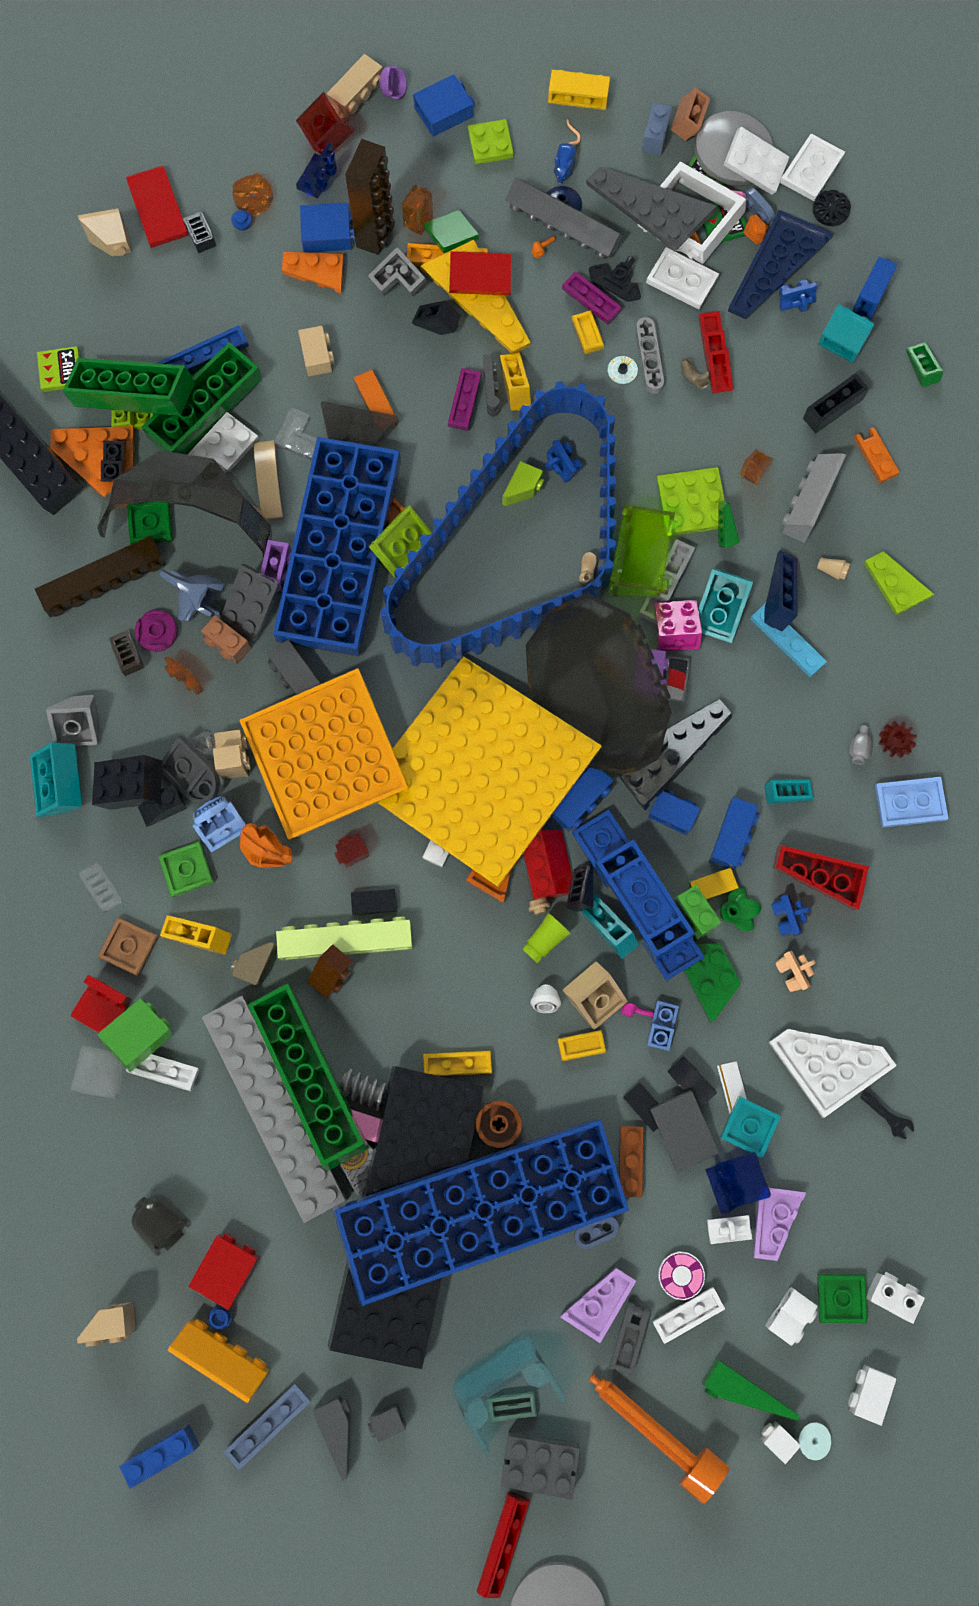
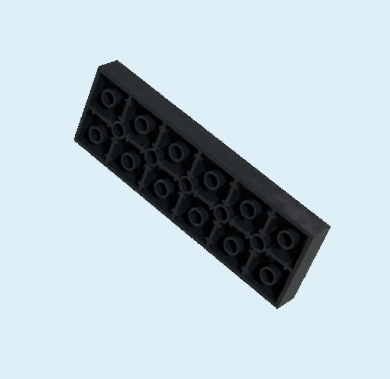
M392 1066L362 1198L468 1162L484 1087ZM347 1262L327 1346L329 1351L422 1369L442 1278L362 1306L358 1300Z

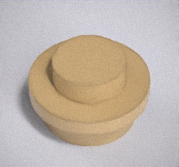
M546 898L529 902L530 907L528 909L529 912H534V915L544 914L547 912V908L550 907V903H547Z

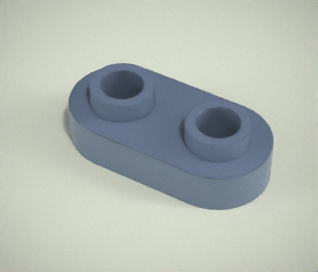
M750 188L744 192L746 194L747 209H750L753 214H756L766 224L774 220L775 214L772 207L756 189Z
M610 1217L576 1229L574 1234L575 1242L582 1249L593 1248L617 1235L619 1230L618 1222L614 1217ZM606 1222L611 1225L609 1231L602 1229V1225ZM584 1232L590 1234L588 1241H583L581 1238Z

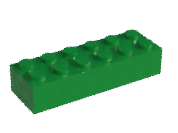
M230 342L192 377L195 384L181 416L154 414L142 426L146 437L175 463L199 442L226 412H229L262 380L259 367Z
M78 358L63 392L74 407L181 416L195 381L185 365Z

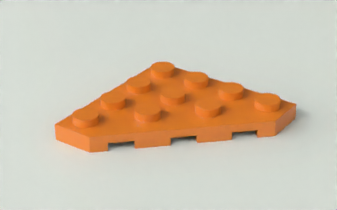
M133 426L51 429L50 448L74 472L80 475L96 492L102 495L113 507L134 504L135 429ZM103 441L126 442L123 483L101 482Z

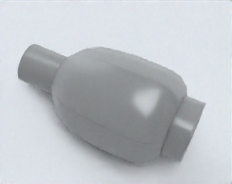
M865 725L860 726L859 733L852 738L849 754L852 762L857 765L865 764V760L871 756L872 741L868 736L869 727Z

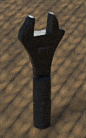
M866 1091L860 1096L865 1103L887 1121L894 1137L898 1136L907 1139L901 1133L906 1126L914 1132L912 1121L893 1115Z

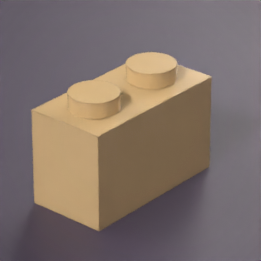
M322 326L298 330L308 377L332 372L331 364H334L332 351L328 352L327 346L330 345L328 333H324Z

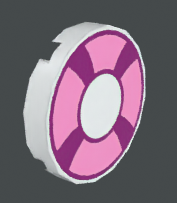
M678 1251L663 1259L659 1266L658 1279L667 1295L674 1299L686 1300L693 1298L701 1291L704 1285L705 1272L702 1264L695 1256L688 1252Z

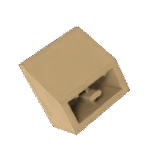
M134 1302L110 1305L99 1310L77 1338L78 1344L85 1343L86 1347L100 1345L106 1339H109V1343H116L129 1338V1334L136 1331Z

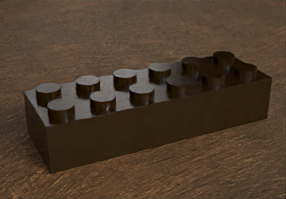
M361 139L345 173L357 248L379 255L381 248H385L389 231L392 232L395 225V220L393 219L394 208L391 205L392 195H390V171L387 167L388 157H386L385 146Z

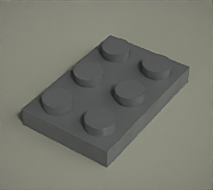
M242 564L220 620L254 641L258 640L281 583L246 564Z

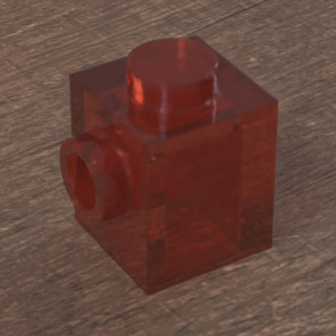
M359 833L352 837L347 835L338 840V844L335 845L338 851L334 854L339 864L344 863L346 868L370 857Z

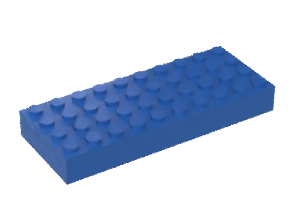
M317 437L273 632L277 642L283 643L289 640L292 645L360 657L380 560L369 548V545L388 526L401 465L399 450ZM360 492L367 496V498H362L358 502L359 513L354 519L348 515L351 497L356 496ZM344 494H346L342 511H340L336 506Z

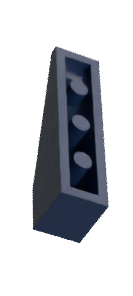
M780 550L777 553L765 604L764 623L772 628L783 631L797 617V558Z

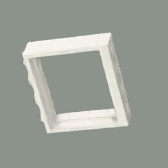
M679 162L660 187L672 191L680 182L729 211L702 245L688 238L676 250L688 255L691 260L694 259L703 264L745 213L746 199L686 164ZM638 224V227L642 228L644 232H648Z

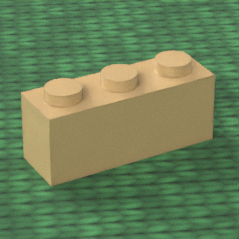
M363 54L328 91V107L345 119L354 114L360 104L370 97L376 87H380L379 78L383 67L366 54Z

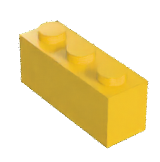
M552 70L548 103L606 110L610 77L582 72Z

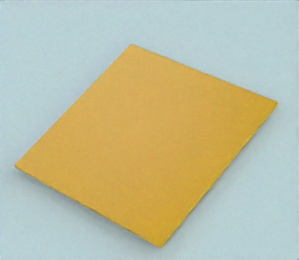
M463 656L393 747L409 789L377 803L499 887L602 746Z

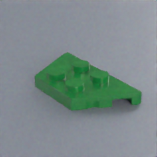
M696 944L705 958L686 969L684 973L711 1023L715 1021L741 985V982L721 944Z

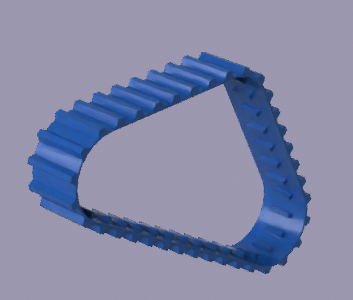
M561 381L556 382L555 388L547 392L537 390L534 394V402L530 406L523 405L520 408L519 421L509 422L506 438L498 437L495 440V452L493 454L485 453L482 469H473L471 471V483L469 486L461 485L458 488V500L455 503L447 502L445 505V517L433 520V532L431 535L423 534L420 537L421 548L417 552L409 551L407 554V566L404 569L397 567L394 571L396 580L393 585L384 587L383 596L386 607L380 610L384 632L390 635L392 649L396 654L403 652L411 658L412 665L416 667L421 662L433 663L436 669L442 668L443 661L453 658L459 663L462 659V654L473 651L476 655L482 653V646L492 643L495 647L501 646V639L511 635L517 640L521 638V631L531 628L537 632L540 630L541 623L551 620L554 624L560 623L561 615L570 612L575 617L579 615L581 607L588 603L593 606L598 603L601 588L609 587L616 548V541L613 540L616 520L613 519L616 506V498H613L616 485V477H613L616 457L613 456L616 444V436L613 435L615 417L607 414L605 409L606 399L603 396L595 397L587 392L585 384L581 383L577 388L565 387ZM557 413H572L589 420L599 431V438H602L603 443H601L600 457H604V464H601L600 477H604V485L600 487V497H604V505H601L599 518H604V526H601L599 538L604 539V547H601L599 559H603V567H599L597 578L583 588L442 643L420 644L405 638L402 631H397L395 628V614L393 613L394 609L398 608L399 601L410 590L417 577L423 573L424 568L431 559H434L435 554L447 542L448 537L460 525L461 520L468 511H471L472 506L484 494L485 489L497 477L498 472L505 463H508L509 458L521 446L522 441L529 432L531 433L533 427L540 420Z

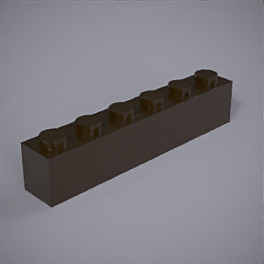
M148 536L35 588V591L44 611L49 617H56L72 607H80L87 600L101 597L111 589H119L126 582L138 580L148 572L158 571L165 565V562L152 536Z

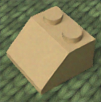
M597 962L593 963L562 990L571 1004L594 1030L628 1002L612 976Z

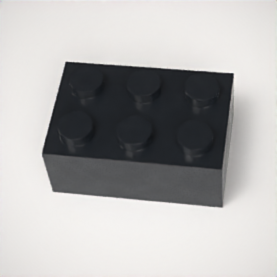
M141 755L95 762L92 805L112 810L160 804L163 760Z

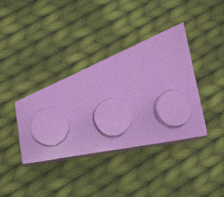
M759 1187L753 1258L778 1261L788 1237V1232L797 1216L799 1206L806 1195L805 1192Z
M614 1268L560 1317L601 1343L636 1280L619 1269Z

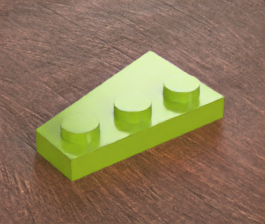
M884 551L865 560L863 563L896 616L932 598L934 595Z

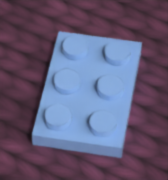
M941 777L878 783L875 785L881 828L948 820Z

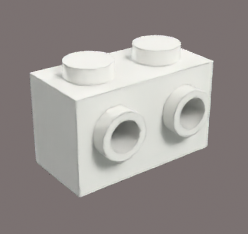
M887 1272L884 1275L876 1273L866 1299L913 1324L925 1299L918 1294L920 1290L910 1284H906L905 1287L897 1283L898 1278Z

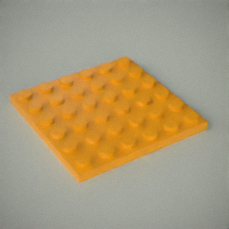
M359 668L239 720L288 840H292L409 789Z

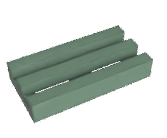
M534 1390L487 1396L490 1423L537 1416ZM530 1397V1401L494 1406L492 1403ZM531 1407V1411L494 1416V1411Z

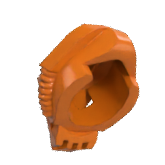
M249 823L242 827L240 832V850L251 865L269 868L285 866L286 862H293L291 848L283 846L278 837L267 826L258 827L254 823Z

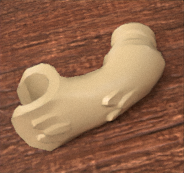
M591 552L584 554L581 561V575L579 578L583 585H588V583L594 580L597 559Z

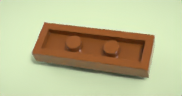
M620 1126L619 1179L625 1197H642L643 1127Z

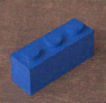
M593 763L574 784L551 817L568 832L572 828L577 829L584 821L582 817L587 812L591 814L598 806L596 802L600 797L606 798L613 788L610 786L613 780Z
M735 797L732 798L712 851L710 862L731 868L732 870H735L738 865H742L746 855L742 851L745 845H749L753 835L749 831L752 825H756L759 818V813L756 812L757 805Z
M188 1424L126 1460L119 1467L131 1489L191 1454L200 1445Z

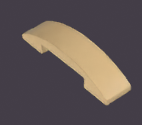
M275 440L255 442V468L262 520L283 518Z

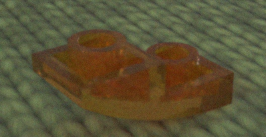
M167 656L164 658L168 664L165 666V669L171 678L175 676L179 682L183 680L188 690L193 689L196 695L204 691L194 675L185 666L171 657Z

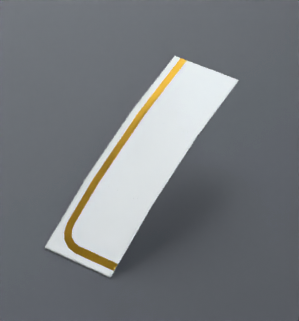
M737 1061L717 1066L729 1114L738 1096L747 1100Z

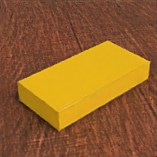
M591 310L573 315L571 320L584 354L604 349V343Z
M731 868L689 882L691 888L695 885L698 886L706 900L739 888Z
M602 1030L557 1039L562 1061L606 1053Z

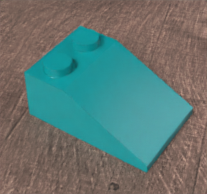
M717 568L712 569L698 609L702 634L732 643L754 580Z

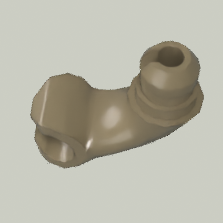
M689 358L682 359L681 373L687 380L699 389H705L712 384L708 380V371L700 374L695 370Z

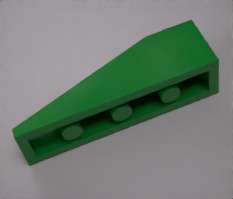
M715 1358L701 1382L706 1387L704 1391L714 1399L720 1396L722 1399L797 1421L801 1417L717 1358Z

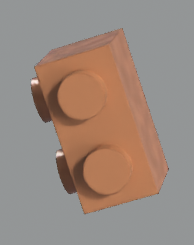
M696 87L683 96L680 100L671 131L685 141L692 136H696L701 128L710 98Z
M215 615L201 630L204 636L203 641L211 648L215 646L220 650V655L228 661L231 659L238 664L251 649L246 639Z

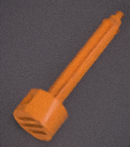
M592 1374L589 1382L596 1386L595 1390L598 1392L599 1398L605 1401L685 1471L679 1485L701 1504H705L721 1485L730 1467L707 1447L696 1456L614 1385L613 1381H606L604 1378L600 1380L596 1377V1374Z

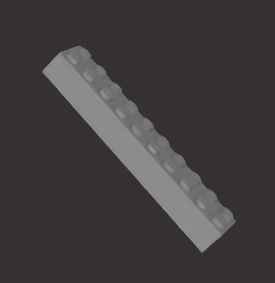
M240 996L206 1014L202 1019L303 1223H306L348 1199L333 1169L328 1171L322 1167L248 1007L249 1002L247 998Z

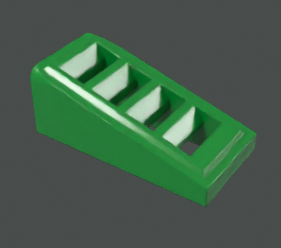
M926 342L906 349L922 387L941 381L943 370Z
M719 501L718 544L725 549L739 544L740 540L730 504L725 501Z

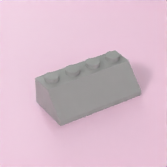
M818 454L815 461H810L806 470L809 475L807 479L802 478L798 490H801L799 497L794 496L789 506L793 510L791 514L786 513L782 521V525L785 526L782 531L783 534L803 543L806 542L846 457L845 454Z

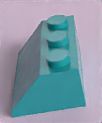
M51 742L30 754L36 817L69 813L82 807V794L80 793L79 785L80 774L77 767L78 755L75 750V744Z

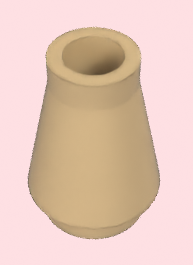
M821 557L817 569L837 580H845L851 564L846 563V560Z

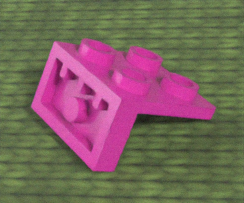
M697 601L656 602L654 609L658 629L657 650L679 651L700 649L702 630Z

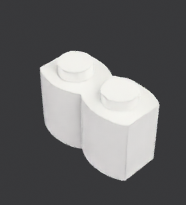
M790 1287L770 1316L765 1327L792 1346L794 1342L799 1343L802 1339L804 1326L807 1323H812L815 1319L817 1305Z

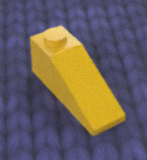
M520 352L500 355L511 411H520L523 405H531L530 386Z
M167 915L160 936L226 955L232 934L217 927Z

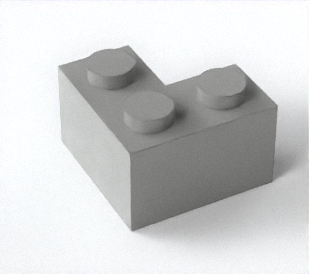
M398 247L368 275L369 280L383 296L397 282L411 296L427 283L425 277Z

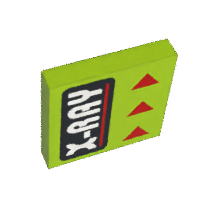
M78 346L37 352L42 392L64 389L77 359L80 358Z

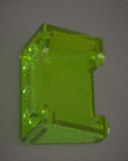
M624 504L609 596L654 597L660 596L661 592H666L667 580H664V572L671 533L676 534L678 521L674 520L675 512Z

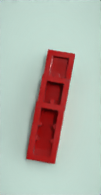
M720 311L701 313L698 315L706 367L709 372V381L712 383L710 384L712 394L733 391L729 351L726 349Z

